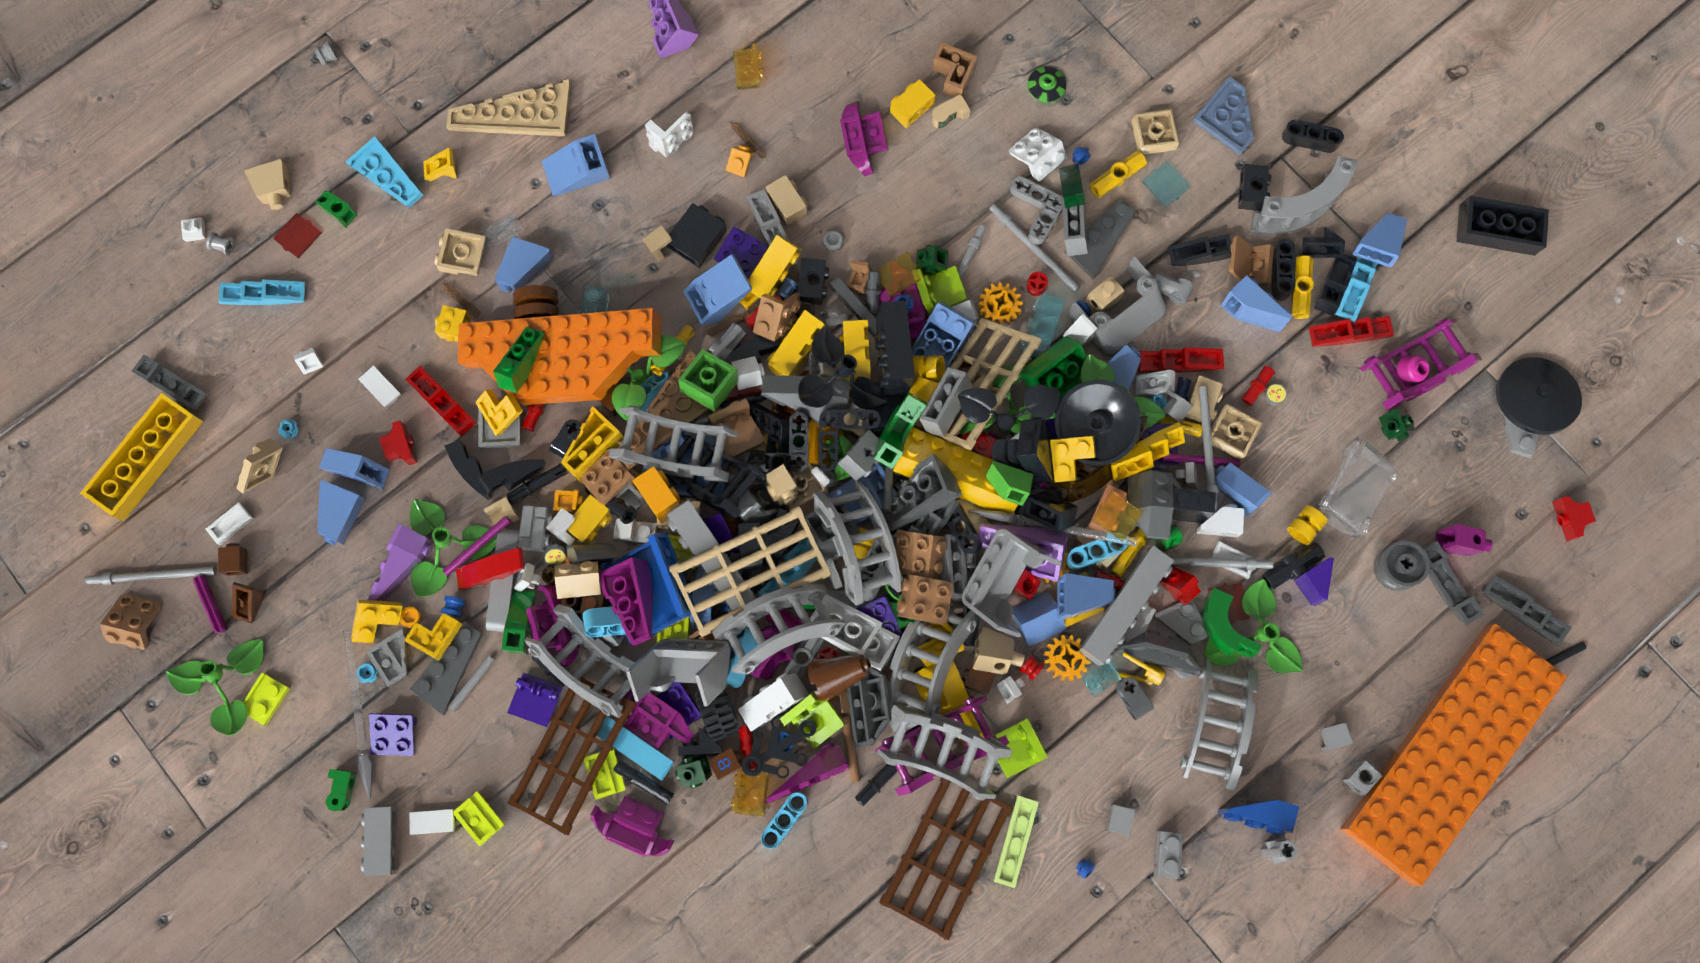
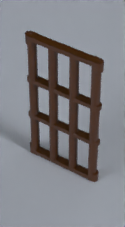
M583 677L579 680L581 683L590 686V689L596 685ZM569 688L555 716H552V722L534 756H531V762L514 794H511L507 803L569 836L574 820L589 791H592V785L610 750H613V745L628 715L636 705L634 701L626 698L620 700V702L625 703L621 710L622 716L617 718L606 741L603 742L596 738L607 716L601 710L588 734L579 730L591 706V703L585 699L571 725L562 721L576 694ZM606 689L601 691L608 695L607 698L609 699L614 695V693ZM561 725L569 730L551 764H548L541 759L556 730ZM577 733L585 737V740L568 773H565L558 769ZM595 742L603 747L585 782L575 778L592 743ZM540 764L548 770L527 808L520 804L519 801ZM555 773L565 777L544 817L536 813V810ZM572 782L582 786L561 826L553 822V819Z
M941 777V783L925 815H922V821L905 855H902V861L879 903L881 906L900 913L937 933L944 940L949 941L957 918L968 896H971V890L988 855H991V849L1007 816H1010L1013 807L997 799L985 798V800H981L964 836L954 832L952 828L970 794L968 790L962 788L944 826L932 820L951 781ZM992 802L1001 807V810L984 845L981 846L971 841L989 803ZM931 824L941 829V832L923 866L912 859ZM950 834L961 840L944 876L933 871L932 868ZM968 845H971L980 850V853L964 886H961L951 880ZM912 864L921 869V872L903 909H900L891 904V901L909 865ZM929 874L940 879L941 882L921 920L910 913ZM951 885L961 892L941 931L930 925L948 886Z

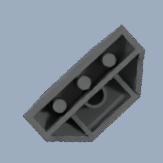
M1152 467L1127 477L1128 515L1143 530L1147 538L1169 540L1173 515V473L1168 468Z
M1153 630L1143 632L1117 647L1114 651L1118 655L1123 656V653L1126 652L1140 661L1194 676H1199L1203 672L1187 643L1181 642V638L1175 636L1161 637L1159 632Z
M871 667L868 676L847 689L855 748L874 745L892 720L886 675Z

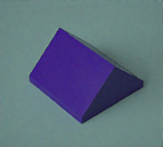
M1329 557L1293 580L1312 606H1317L1328 600L1334 562L1332 557Z

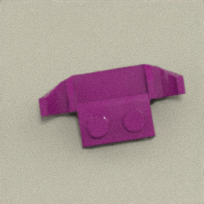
M856 101L846 105L840 123L847 156L853 165L864 176L874 174L870 164V156L889 149L881 113L878 111L861 116L859 112L860 105Z
M899 262L889 265L895 278L893 280L894 284L880 289L882 294H880L879 305H881V302H895V298L899 295L908 294L911 296L914 306L908 313L910 339L913 340L920 335L928 316L914 276Z
M550 584L538 586V589L545 593L547 599L542 602L543 605L526 609L534 640L538 641L557 622V615L553 609L558 604L561 605L562 599H557L556 586ZM563 627L545 648L556 647L557 651L562 650L572 639L571 632L566 627ZM579 644L561 663L562 667L569 666L575 661L580 648Z
M630 688L623 698L635 702L632 689ZM651 692L647 693L639 702H635V710L625 723V728L659 751L670 734L689 744L694 734L689 730L686 720L680 712Z
M624 796L615 814L611 812L609 815L596 805L590 814L595 827L605 840L643 857L666 854L674 843V840L662 839L658 837L659 833H656L664 817V812L628 796Z

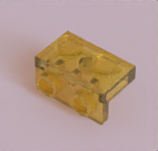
M756 43L752 44V49L733 51L737 90L761 88L760 80H764L763 68L758 67V62H762L761 50L756 49Z
M742 769L737 770V774L734 776L735 795L731 800L733 814L765 817L769 773L761 772L759 775L751 777L746 775Z

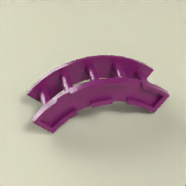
M1444 318L1435 324L1436 328L1390 353L1378 357L1373 355L1364 361L1365 365L1359 368L1361 372L1371 369L1387 393L1386 397L1388 400L1382 403L1386 410L1401 405L1400 402L1403 400L1408 402L1446 382L1445 377L1448 375L1460 374L1483 360L1478 353H1467L1450 328V326L1457 322L1455 319L1447 320V318ZM1441 332L1444 333L1459 356L1460 362L1451 367L1444 364L1429 339ZM1422 345L1437 367L1438 374L1430 379L1427 376L1423 381L1417 382L1418 385L1411 387L1398 376L1397 369L1391 360L1400 355L1402 357L1411 355L1409 353L1410 350ZM1383 364L1400 391L1393 388L1379 367Z
M976 695L964 701L965 704L941 714V716L952 717L953 720L965 724L960 713L971 710L985 739L989 740L992 737L1004 745L1009 744L1006 735L997 738L996 735L992 734L978 706L988 700L986 696L978 699ZM921 725L905 732L903 741L909 740L913 750L918 740L916 734L921 732L922 729ZM933 728L932 732L940 748H942L945 737L942 731ZM890 736L882 740V745L875 749L876 752H878V749L890 750L894 737ZM963 740L966 745V751L956 755L955 752L952 753L950 750L945 767L954 770L962 766L969 747L967 741ZM977 748L974 760L987 756V752ZM923 750L921 758L928 760ZM897 764L896 768L902 778V784L895 788L898 796L910 794L934 780L933 777L936 775L921 770L922 773L913 777V775L909 774L905 765Z

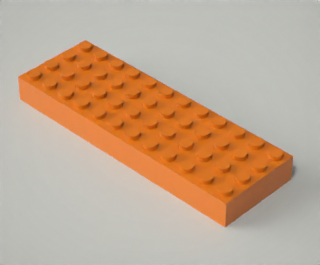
M1496 623L1485 626L1380 773L1382 777L1363 796L1340 830L1412 886H1422L1565 682L1567 676Z

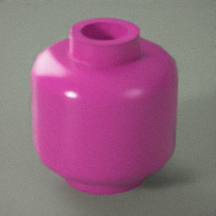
M1408 355L1399 360L1397 373L1405 382H1420L1427 377L1429 364L1423 356Z

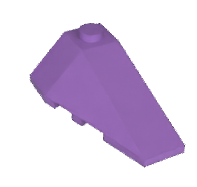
M649 0V8L653 10L654 16L651 24L652 27H655L656 33L653 41L659 57L663 58L689 49L699 34L693 20L678 0Z
M398 524L386 549L390 551L388 558L382 561L380 565L381 577L374 581L368 600L385 601L411 574L413 568L421 563L425 556L427 557L430 554L432 541Z
M980 525L979 537L982 541V547L986 549L996 532L1000 529H1006L1037 545L1061 561L1060 566L1044 560L1041 566L1037 568H1032L1028 565L1025 567L1031 571V574L1037 577L1058 582L1069 533L1057 532L1049 528Z

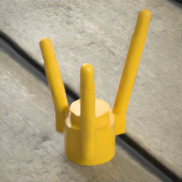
M1124 652V657L1145 669L1143 676L1146 678L1114 672L1115 676L1133 678L1138 682L1151 686L1152 683L1156 685L1161 683L1166 670L1151 663L1147 665Z

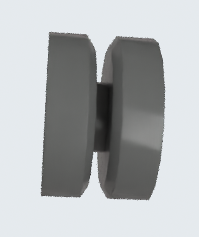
M1399 541L1384 548L1374 561V573L1377 580L1385 588L1392 591H1404L1420 584L1427 577L1430 570V560L1426 551L1420 545L1411 541Z

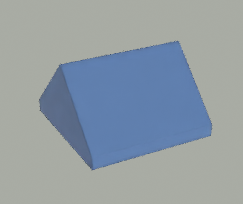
M1048 591L1013 607V618L1027 647H1031L1066 630L1064 620H1057V603Z

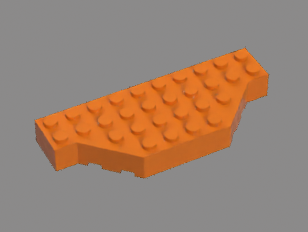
M653 308L459 323L458 364L468 369L483 368L495 381L496 378L493 370L525 327L544 332L545 335L532 369L517 394L503 389L508 395L513 394L517 402L523 405L602 400L613 384L616 385L627 373L626 370L633 362L636 363L640 357L661 355V314Z

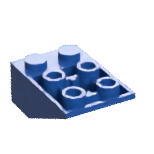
M1270 800L1219 809L1218 813L1224 815L1223 819L1232 822L1245 821L1244 825L1254 829L1266 828V833L1285 836V833H1293L1299 806L1280 800Z

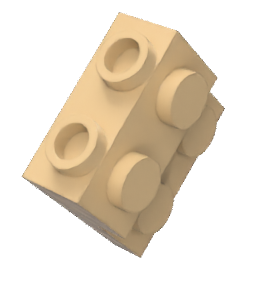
M445 228V233L440 236L439 240L440 253H437L435 256V265L438 270L455 275L463 273L478 276L487 240L486 236Z
M271 438L255 444L252 449L253 453L248 455L243 461L237 489L241 493H245L272 479L283 447Z

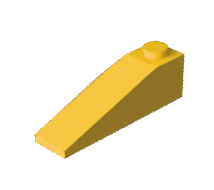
M954 660L942 690L941 711L939 715L965 704L964 701L969 698ZM937 664L925 667L915 674L932 680ZM914 683L919 695L926 701L929 688ZM971 710L960 713L965 725L981 731ZM958 738L959 741H960L964 746H966L965 743H964V741H963V739Z

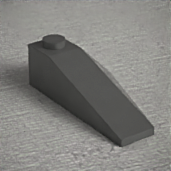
M763 376L762 396L782 406L787 405L795 410L806 412L809 417L815 419L814 422L819 424V416L824 410H846L850 381L835 378L826 386L833 394L830 402L823 407L814 408L803 404L798 397V385L804 376ZM830 377L820 378L823 380V383H825ZM827 413L826 417H823L822 420L826 421L827 426L830 427L831 422L835 418L831 417V413Z
M932 454L920 462L913 469L914 473L909 480H905L902 483V489L896 496H892L891 512L885 513L881 510L890 532L946 506L962 495L956 477L936 454Z

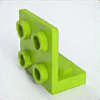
M956 266L936 273L934 276L924 275L921 269L913 271L923 304L930 315L938 302L943 301L952 307L968 300Z
M815 692L780 718L784 726L792 722L794 725L796 724L798 729L802 721H813L816 725V733L813 737L806 738L813 749L845 726V722L830 701H821ZM807 725L803 728V731L810 733L812 728Z
M1028 718L996 734L997 738L1006 735L1009 744L1006 746L1012 749L1010 758L1000 757L997 760L1006 778L1048 758Z

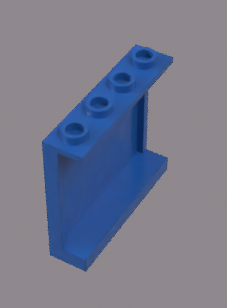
M668 533L652 534L648 537L649 541L613 563L601 565L604 571L631 557L648 561L652 578V636L692 615L675 578L669 570V566L679 562ZM683 572L679 573L678 575L683 586L687 585ZM688 593L692 605H695L691 593Z

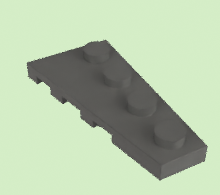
M1120 198L1086 230L1088 254L1069 256L1092 279L1095 278L1100 267L1130 222L1135 210Z
M466 621L462 623L463 625L441 659L438 661L434 658L410 688L411 691L444 716L451 699H453L457 691L456 688L460 679L465 674L467 664L472 659L483 635Z

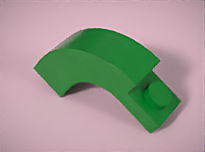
M908 392L900 406L898 405L881 434L874 454L875 460L893 469L904 453V444L910 430L927 406L926 401Z
M1213 588L1207 594L1202 609L1203 625L1209 639L1220 651L1228 656L1238 651L1241 656L1254 657L1259 653L1262 645L1238 634L1232 628L1228 619V610L1234 596Z

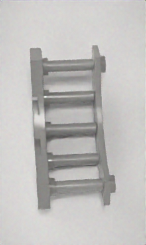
M1337 156L1331 173H1325L1322 183L1305 194L1287 198L1265 196L1261 213L1255 212L1253 215L1250 234L1276 236V234L1282 233L1289 234L1302 230L1319 220L1334 204L1337 197L1351 180L1358 160Z
M629 405V408H619V412L629 416L622 446L619 449H610L608 457L630 465L636 462L644 465V469L648 470L654 466L657 472L662 470L663 473L692 479L694 475L704 476V480L728 482L729 473L721 470L722 467L720 466L726 437L738 436V432L731 430L729 425L718 424V426H708L671 420L641 410V407ZM637 419L650 423L644 452L641 454L632 452L631 448ZM658 425L674 429L668 457L665 460L653 458L654 456L652 455ZM682 431L697 433L691 463H688V465L679 464L676 461ZM705 435L718 436L712 464L709 467H701L699 462Z
M858 480L855 481V492L835 498L827 497L822 491L813 492L814 512L820 517L826 528L831 527L835 535L832 540L838 556L843 555L846 568L842 569L845 595L855 605L863 603L865 591L889 584L895 591L901 592L903 576L899 570L892 536L869 488L865 487ZM857 501L862 506V509L841 514L837 512L834 506ZM868 516L875 528L851 536L848 534L844 522ZM878 537L882 553L862 559L856 558L853 548L854 544ZM885 561L887 576L862 583L860 576L862 567Z
M802 584L801 588L792 589L790 586L749 602L743 606L744 610L735 617L733 614L727 617L712 633L715 639L729 641L739 661L731 669L732 672L750 674L765 659L792 644L812 638H833L836 636L846 622L845 620L831 619L821 602V598L827 592L826 587L822 584ZM803 605H814L822 620L812 622ZM793 606L803 624L788 629L778 610ZM770 614L780 633L765 640L756 621ZM746 627H749L758 646L746 654L737 635Z
M558 604L553 609L557 615V622L539 641L528 637L524 640L529 646L528 651L534 657L539 658L571 690L600 708L605 715H614L620 718L622 713L616 704L630 690L629 680L627 679L610 699L599 693L615 675L622 674L628 678L626 671L635 662L624 656H621L619 659L611 653L612 648L598 637L594 640L592 637L587 636L584 623L571 607ZM563 627H566L571 632L572 639L553 658L545 646ZM578 644H582L590 651V656L571 675L560 664ZM601 660L609 666V670L590 689L579 680L596 661Z
M971 610L964 618L948 613L947 622L958 625L952 635L929 627L930 622L915 620L914 623L909 622L899 641L890 669L893 670L891 682L887 681L890 709L893 708L894 704L897 705L903 702L925 711L924 715L930 716L931 712L940 714L941 695L948 671L959 648L976 628L975 612ZM925 634L947 642L941 656L916 648L922 635ZM913 656L937 664L932 680L908 671L909 663ZM905 679L929 688L926 702L904 694Z
M1207 658L1204 666L1201 665L1203 672L1198 676L1201 679L1198 708L1186 756L1182 755L1180 768H1183V778L1186 779L1191 768L1223 776V779H1226V789L1235 791L1243 768L1242 765H1239L1243 753L1247 754L1253 728L1256 703L1252 702L1253 692L1257 693L1258 671L1249 669L1247 675L1242 678L1211 670V659ZM1210 679L1240 686L1243 689V696L1237 697L1209 690ZM1208 698L1239 706L1241 709L1240 720L1234 721L1206 714ZM1203 722L1234 729L1237 732L1235 744L1231 746L1200 738ZM1197 747L1230 754L1229 765L1224 768L1194 760Z
M893 705L891 713L899 721L890 750L878 749L877 752L884 758L885 763L893 766L897 764L906 765L933 773L963 787L978 800H985V798L995 799L996 794L987 789V785L996 760L1000 757L1010 758L1012 749L992 737L987 740L979 736L981 731L956 720L932 712L930 716L919 714V709ZM911 723L922 726L913 755L899 752L907 726ZM933 728L945 732L944 734L946 735L937 763L921 758L930 730H933ZM957 737L967 741L969 745L960 773L945 767L954 738ZM977 748L987 752L988 756L979 783L968 777Z

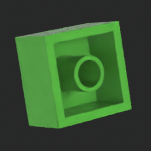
M702 349L678 379L680 392L715 412L737 384V368Z

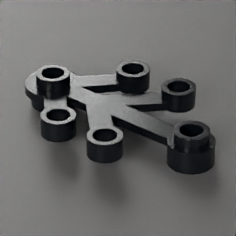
M774 717L771 720L772 730L768 749L760 756L761 742L765 740L766 733L761 728L755 729L753 732L754 741L751 754L742 761L743 772L751 777L764 772L777 775L781 779L787 778L789 776V768L787 766L780 765L776 767L765 764V762L774 758L793 762L797 766L803 767L808 762V758L804 753L794 754L784 752L783 750L803 737H813L816 733L815 723L811 720L802 721L799 725V730L778 743L780 730L784 724L782 723L780 727H775L774 721L776 719L780 720L781 717ZM809 725L811 726L812 731L810 733H805L803 731V728ZM756 732H763V738L757 739L755 737ZM799 756L805 757L803 764L797 762ZM756 762V769H749V763ZM781 768H785L787 770V774L785 776L779 775V770Z

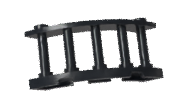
M682 431V434L687 438L678 448L677 463L693 442L695 443L697 433ZM706 441L703 444V449L706 452L699 462L701 467L706 466L714 455L715 447ZM725 453L722 454L721 461L723 463L721 470L727 472L730 467H733L738 472L721 495L715 496L712 492L720 481H709L706 486L700 488L695 485L697 475H694L692 479L665 474L667 479L675 485L679 484L680 486L684 485L687 487L686 492L719 512H722L723 509L726 510L725 514L733 518H737L742 512L737 508L739 506L738 502L754 480H765L767 477L763 474L764 470L759 465L741 462ZM746 476V478L744 479V481H743V482L741 483V485L738 487V485L740 484V482H741V481L743 480V478Z

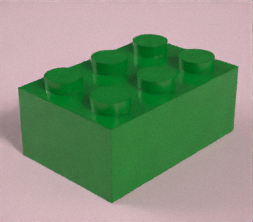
M1065 336L1024 367L1020 374L1027 389L1034 385L1056 388L1059 390L1060 400H1062L1069 390L1082 383L1080 373L1087 355L1081 342Z

